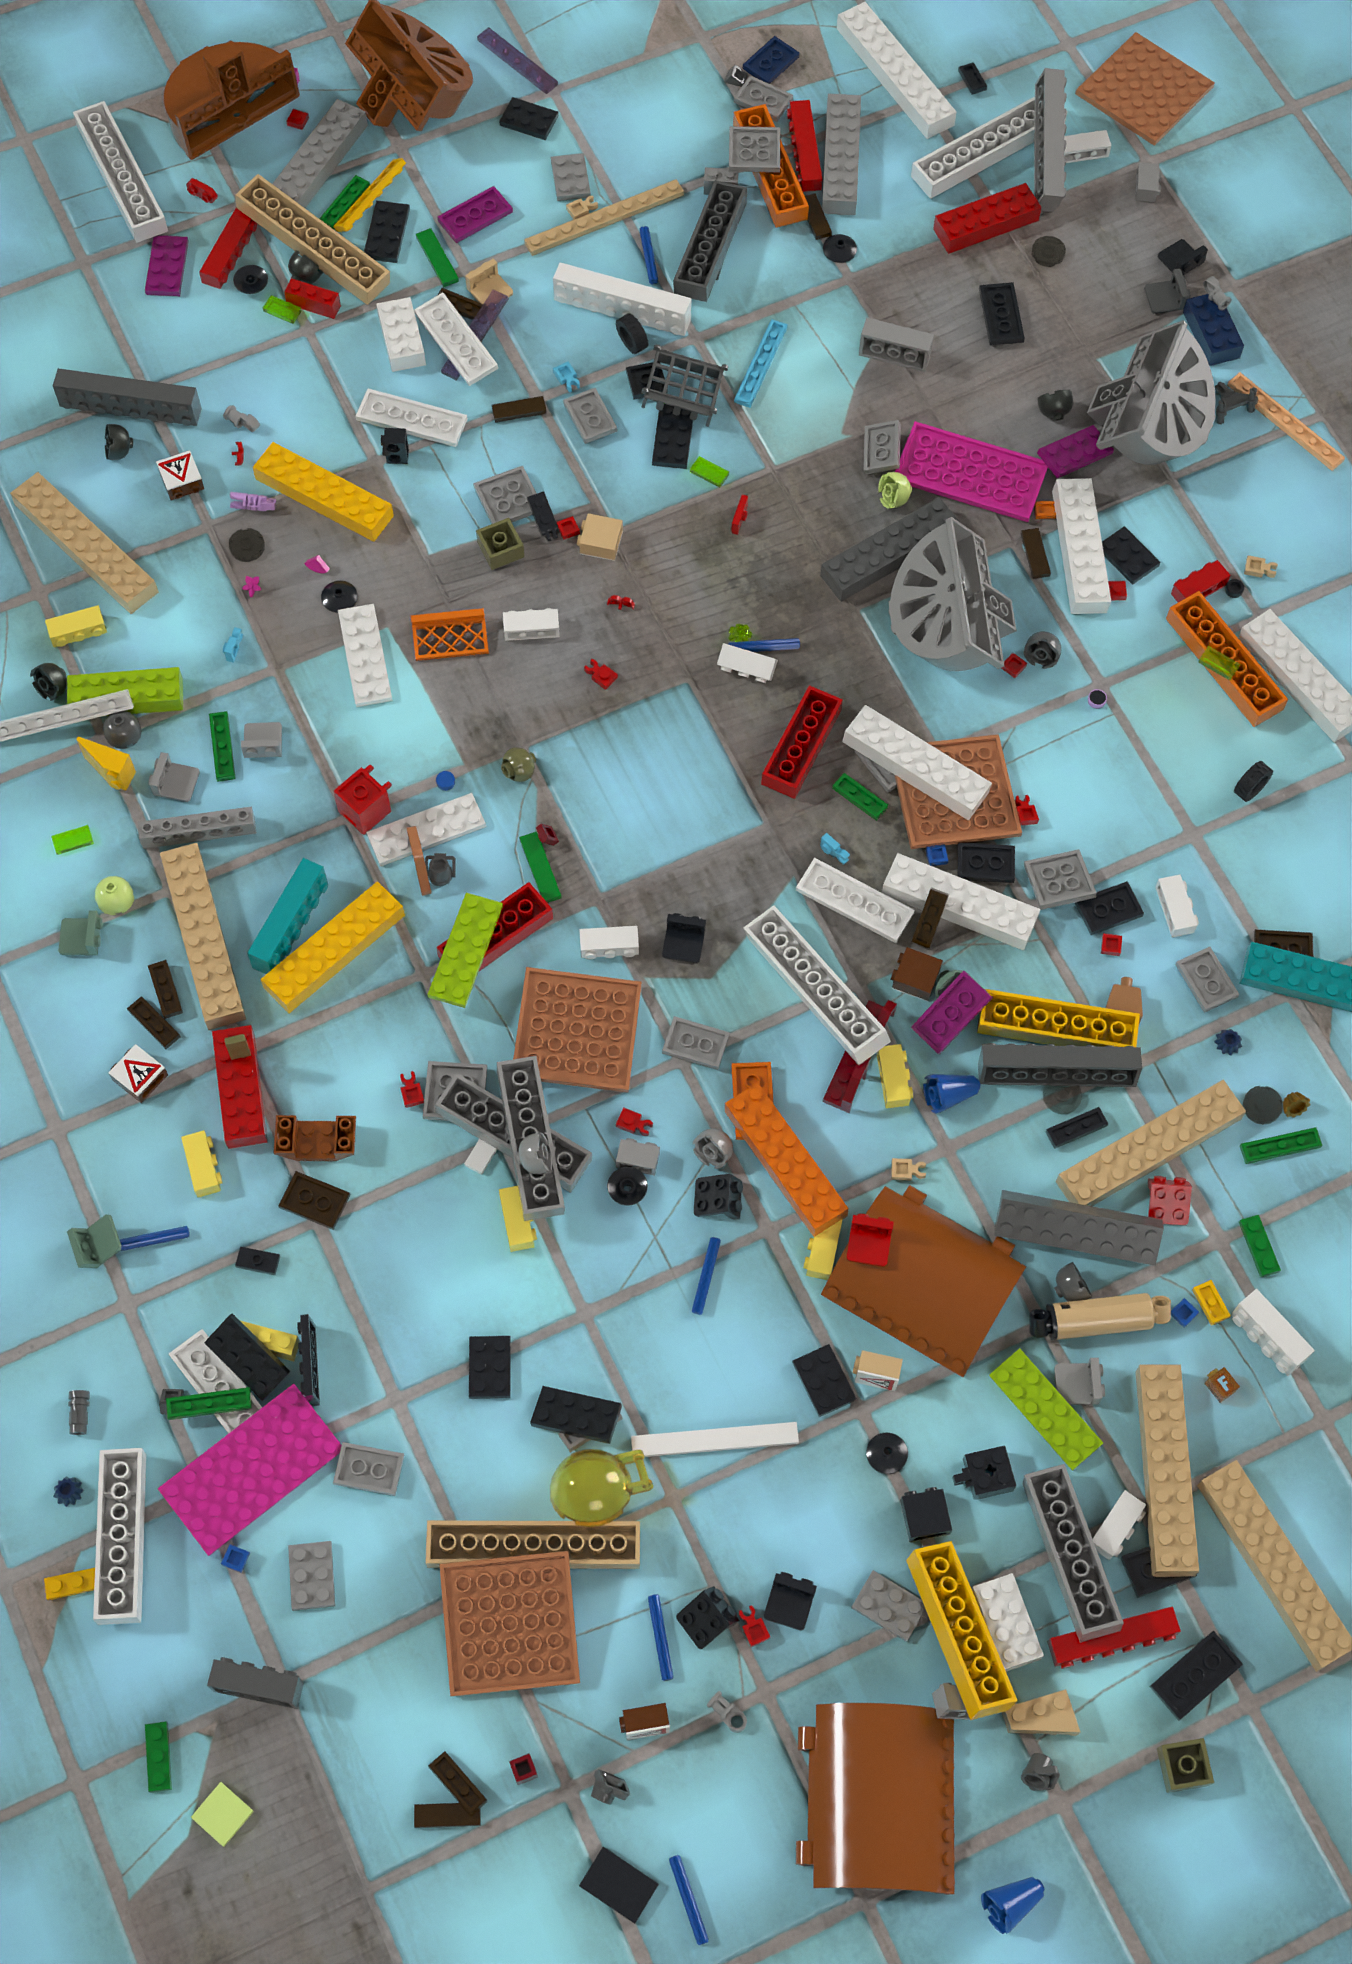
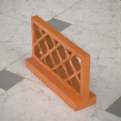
M484 608L411 615L416 661L489 654ZM482 623V629L478 634L470 629L474 624ZM461 625L465 628L460 636L452 631L455 626ZM438 627H443L447 630L442 637L434 633ZM425 629L429 633L424 639H421L417 636L416 630ZM467 631L475 636L470 643L462 638ZM449 633L457 638L452 645L444 640ZM431 635L439 640L433 647L426 642ZM479 639L484 643V649H476L472 645ZM459 641L467 646L463 651H458L454 648ZM441 642L448 647L445 653H440L436 650ZM423 644L430 649L426 655H419L418 650Z

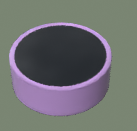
M1095 689L1089 693L1088 704L1091 707L1099 709L1106 704L1107 695L1104 691Z

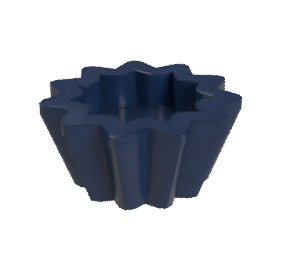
M1229 1029L1222 1030L1221 1033L1216 1034L1217 1040L1214 1043L1218 1045L1217 1050H1221L1222 1054L1228 1053L1232 1055L1233 1052L1238 1053V1048L1242 1047V1038L1238 1035V1032Z
M67 1476L62 1481L58 1480V1485L53 1488L55 1490L53 1497L58 1499V1504L63 1503L65 1507L69 1504L75 1505L76 1500L81 1499L80 1494L84 1491L80 1488L82 1482H76L75 1477L69 1479Z

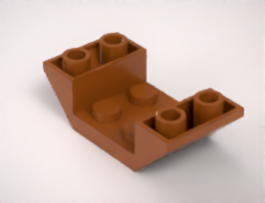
M276 1115L274 1154L295 1161H339L350 1157L355 1152L356 1116H336V1121H298L296 1115Z

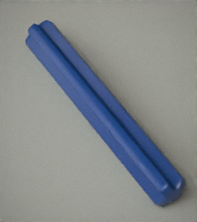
M642 226L640 227V236L649 283L657 284L658 274L649 228Z
M799 638L729 642L728 645L751 652L799 649L800 640Z
M183 1226L119 1239L122 1246L120 1251L188 1238L190 1236L189 1228Z
M711 1237L692 1307V1313L702 1315L721 1243L719 1238Z
M658 1594L648 1596V1603L661 1677L663 1681L673 1679V1671L660 1598Z
M675 1855L669 1858V1862L698 1945H703L709 1939L680 1855Z

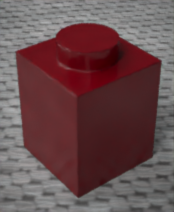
M530 1753L509 1761L517 1785L538 1778Z

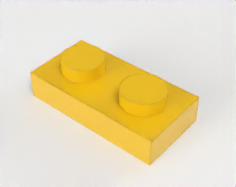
M1212 1280L1193 1287L1192 1291L1211 1326L1231 1316Z

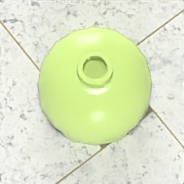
M899 472L883 474L878 487L883 497L880 498V501L886 508L901 507L908 502L912 487L907 477Z
M109 876L97 884L95 901L99 909L105 914L116 915L115 913H124L134 902L133 890L124 878Z

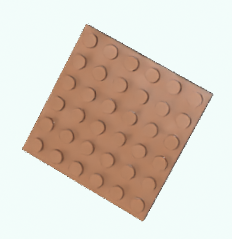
M1135 32L1076 89L1075 94L1155 146L1214 87L1215 82Z
M999 734L927 742L992 783L988 795L969 821L895 775L911 849L942 844L952 845L1021 837L1022 835Z
M526 967L513 1059L536 1056L541 1082L628 1093L642 982Z
M568 1551L439 1564L450 1696L580 1683Z

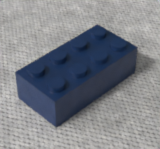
M1209 294L1186 299L1183 314L1194 338L1202 348L1209 366L1240 359L1244 344L1227 308L1219 310L1218 305L1208 299Z

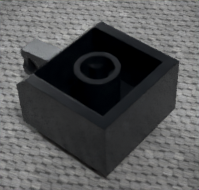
M1005 1445L965 1454L963 1457L965 1468L961 1469L962 1473L952 1477L954 1486L966 1484V1488H971L974 1500L1013 1492L1016 1488ZM986 1470L993 1472V1475L990 1476L989 1473L985 1474Z

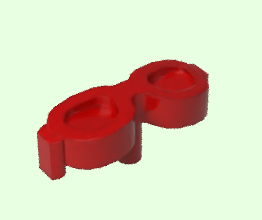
M235 442L238 445V452H232V455H237L235 466H240L244 461V448L242 442Z
M618 595L611 596L607 602V605L619 604L618 610H622V605L633 610L635 606L631 598H621Z

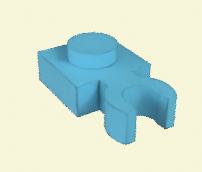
M569 361L553 368V373L561 385L566 383L568 392H572L571 385H575L578 389L580 388V382L576 379L577 374Z
M235 627L233 629L232 637L230 636L228 642H225L223 646L226 661L234 663L240 648L239 643L243 638L242 629Z
M827 833L821 837L820 846L826 854L837 857L843 865L849 861L848 857L850 854L840 848V844Z

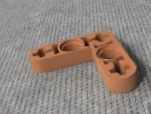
M416 826L408 827L407 833L422 896L431 894L417 828Z

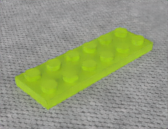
M470 893L465 894L428 991V998L462 1008L466 1007L500 916L503 903Z
M1020 1348L989 1374L990 1378L1072 1471L1104 1444Z

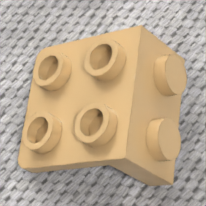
M494 259L483 263L480 267L465 275L467 290L479 303L488 306V310L513 295L512 288L498 274V265Z

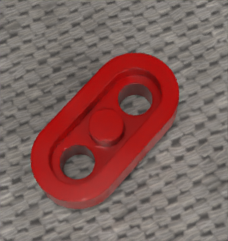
M191 178L186 184L187 191L191 195H196L206 203H213L218 198L213 188L197 179Z

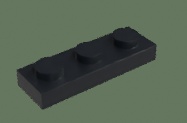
M1097 1107L1050 1127L1045 1132L1055 1149L1107 1127L1108 1122L1100 1107Z

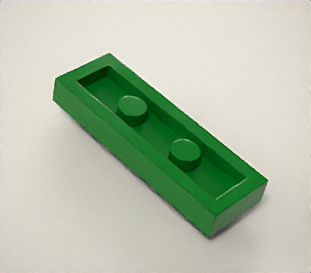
M843 773L832 786L833 790L876 821L888 809L887 803L846 773Z
M1255 1215L1241 1219L1239 1225L1260 1278L1279 1273L1281 1269L1260 1216Z
M168 1722L145 1724L148 1792L172 1790Z

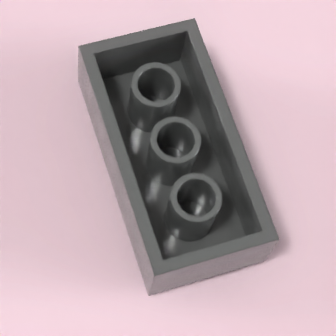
M221 1657L220 1660H213L207 1686L213 1692L298 1709L304 1683L296 1672L284 1670V1673H278V1671H275V1668L263 1666L262 1669L254 1666L255 1664L244 1661L239 1665L233 1662L232 1659Z

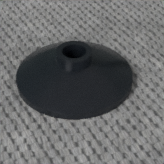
M836 234L825 240L823 252L829 260L836 263H845L855 257L857 245L851 237Z
M246 265L236 271L233 281L236 289L240 292L255 294L266 287L268 275L260 266Z
M341 580L329 583L321 594L324 607L335 613H338L340 609L354 607L358 599L356 588L351 583Z
M622 1167L611 1174L607 1188L610 1197L616 1203L630 1206L637 1204L645 1197L648 1185L646 1177L641 1171L633 1167ZM630 1186L631 1190L625 1191L624 1187Z
M885 1432L877 1434L870 1440L866 1449V1456L874 1470L883 1474H893L904 1467L908 1458V1449L905 1442L899 1436ZM889 1448L892 1453L887 1455L884 1453V1449Z

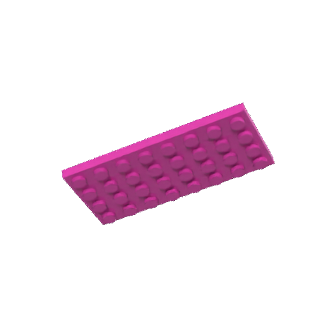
M915 421L900 457V468L896 469L895 472L906 476L911 487L1029 522L1048 466L1041 459Z
M292 1384L161 1485L158 1490L206 1554L210 1556L339 1455L342 1445L301 1394L296 1385Z

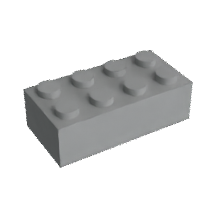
M866 318L860 338L859 356L926 372L931 357L934 334L877 319Z

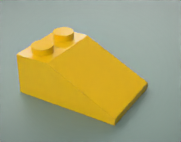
M78 736L76 740L81 752L92 767L112 788L127 790L136 773L130 755Z

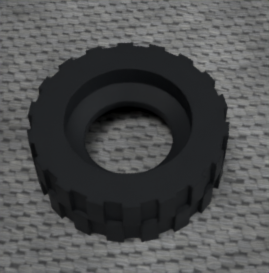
M628 313L616 320L615 325L618 335L632 354H637L648 347L649 344L645 330L633 314Z
M1263 761L1256 762L1237 782L1234 793L1245 802L1250 801L1268 783L1273 775V770Z

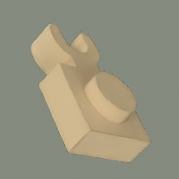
M589 196L585 201H582L580 198L566 204V210L574 220L589 214V210H596L598 203H592L594 202V197Z
M1248 555L1244 574L1261 578L1263 574H1266L1268 577L1274 578L1276 571L1270 569L1276 570L1278 564L1275 562L1267 564L1264 558Z
M892 1158L891 1180L911 1181L912 1175L919 1179H924L926 1173H921L918 1169L925 1168L926 1163L918 1162L916 1165H912V1159Z

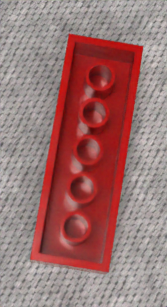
M1023 183L935 215L933 230L947 253L950 254L1039 221L1042 207L1027 183Z
M810 685L808 686L762 773L761 785L793 799L796 798L842 710L843 699Z
M530 882L501 901L503 907L479 971L553 919V909ZM448 939L436 947L440 960Z
M251 1025L212 1031L225 1143L228 1149L268 1143L253 1028ZM244 1034L251 1056L231 1060L224 1039Z

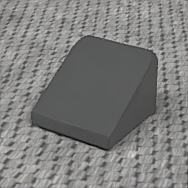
M734 65L729 69L724 82L742 87L748 73Z
M163 1389L159 1402L160 1413L167 1415L166 1398L183 1396L184 1390Z

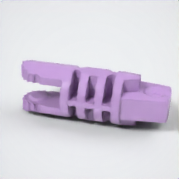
M230 493L231 499L240 500L231 502L230 508L254 511L275 510L276 499L268 498L264 495Z

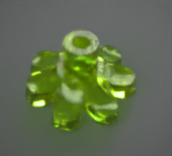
M736 624L735 627L731 626L729 629L731 633L729 635L730 641L735 639V642L749 641L748 638H752V632L749 631L748 625Z

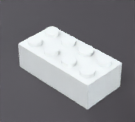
M411 298L377 303L378 317L392 372L426 366L425 353Z
M1255 1289L1241 1301L1231 1314L1234 1323L1238 1327H1242L1247 1332L1248 1338L1252 1342H1256L1261 1347L1262 1353L1266 1357L1271 1358L1276 1363L1277 1369L1287 1376L1301 1366L1315 1351L1258 1289Z
M1013 1573L972 1587V1592L1005 1671L1007 1672L1041 1660L1044 1654Z

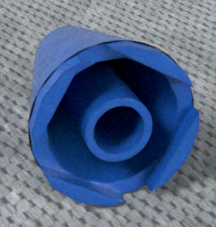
M930 1074L924 1078L927 1079V1083L923 1084L925 1101L928 1106H932L933 1110L931 1111L935 1114L941 1113L978 1094L980 1089V1081L974 1075Z
M1029 1877L985 1891L981 1894L982 1907L984 1910L988 1908L991 1914L988 1919L995 1929L1001 1934H1007L1044 1897L1043 1891L1045 1889L1039 1879Z

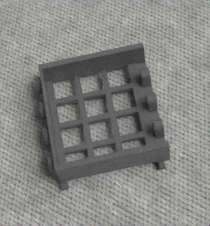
M654 345L653 350H656L647 387L643 388L641 392L645 394L641 408H645L647 399L657 401V410H662L664 404L674 406V415H679L681 409L691 411V420H696L698 414L708 416L706 426L709 427L712 415L717 414V409L714 407L724 370L728 371V365L722 364V366L662 350L660 345ZM657 361L670 365V367L658 364ZM673 366L685 369L686 371L675 369ZM655 368L668 371L667 378L662 379L653 376ZM689 371L702 374V376L696 375V374H693V373H689ZM672 372L684 376L682 384L669 381ZM705 375H706V376L713 377V378H717V380H713V379L707 378V377H705ZM688 377L700 380L698 389L686 386ZM652 380L665 384L663 392L650 389ZM703 383L715 384L714 393L702 390ZM668 385L681 388L679 397L666 394ZM684 390L697 393L695 402L682 398ZM700 394L712 397L711 406L698 403Z

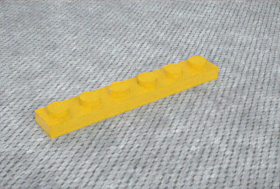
M403 158L393 159L333 226L337 232L349 231L353 227L352 224L363 216L365 209L373 205V200L383 193L382 190L393 182L392 179L402 172V168L406 164Z

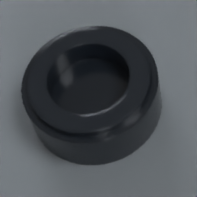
M1231 579L1227 582L1225 592L1232 598H1238L1243 594L1245 587L1242 581Z

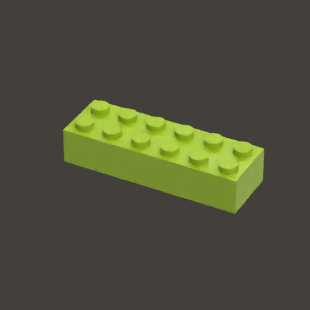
M179 667L67 675V704L128 689L134 707L125 711L132 714L183 710V677Z

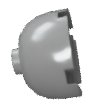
M711 1128L704 1130L693 1141L695 1155L707 1166L712 1164L715 1166V1169L722 1168L732 1156V1141L725 1132L719 1129Z
M542 1132L531 1134L524 1138L519 1146V1152L516 1153L519 1165L522 1164L529 1173L543 1174L552 1170V1155L547 1152L546 1147L549 1144Z

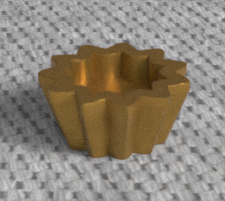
M1299 1092L1288 1094L1282 1102L1284 1113L1287 1117L1292 1116V1118L1296 1115L1300 1116L1310 1106V1099Z

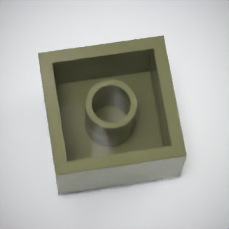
M510 518L476 530L477 543L491 570L525 557L524 545Z
M1204 1738L1165 1744L1157 1748L1167 1793L1210 1786L1214 1783Z

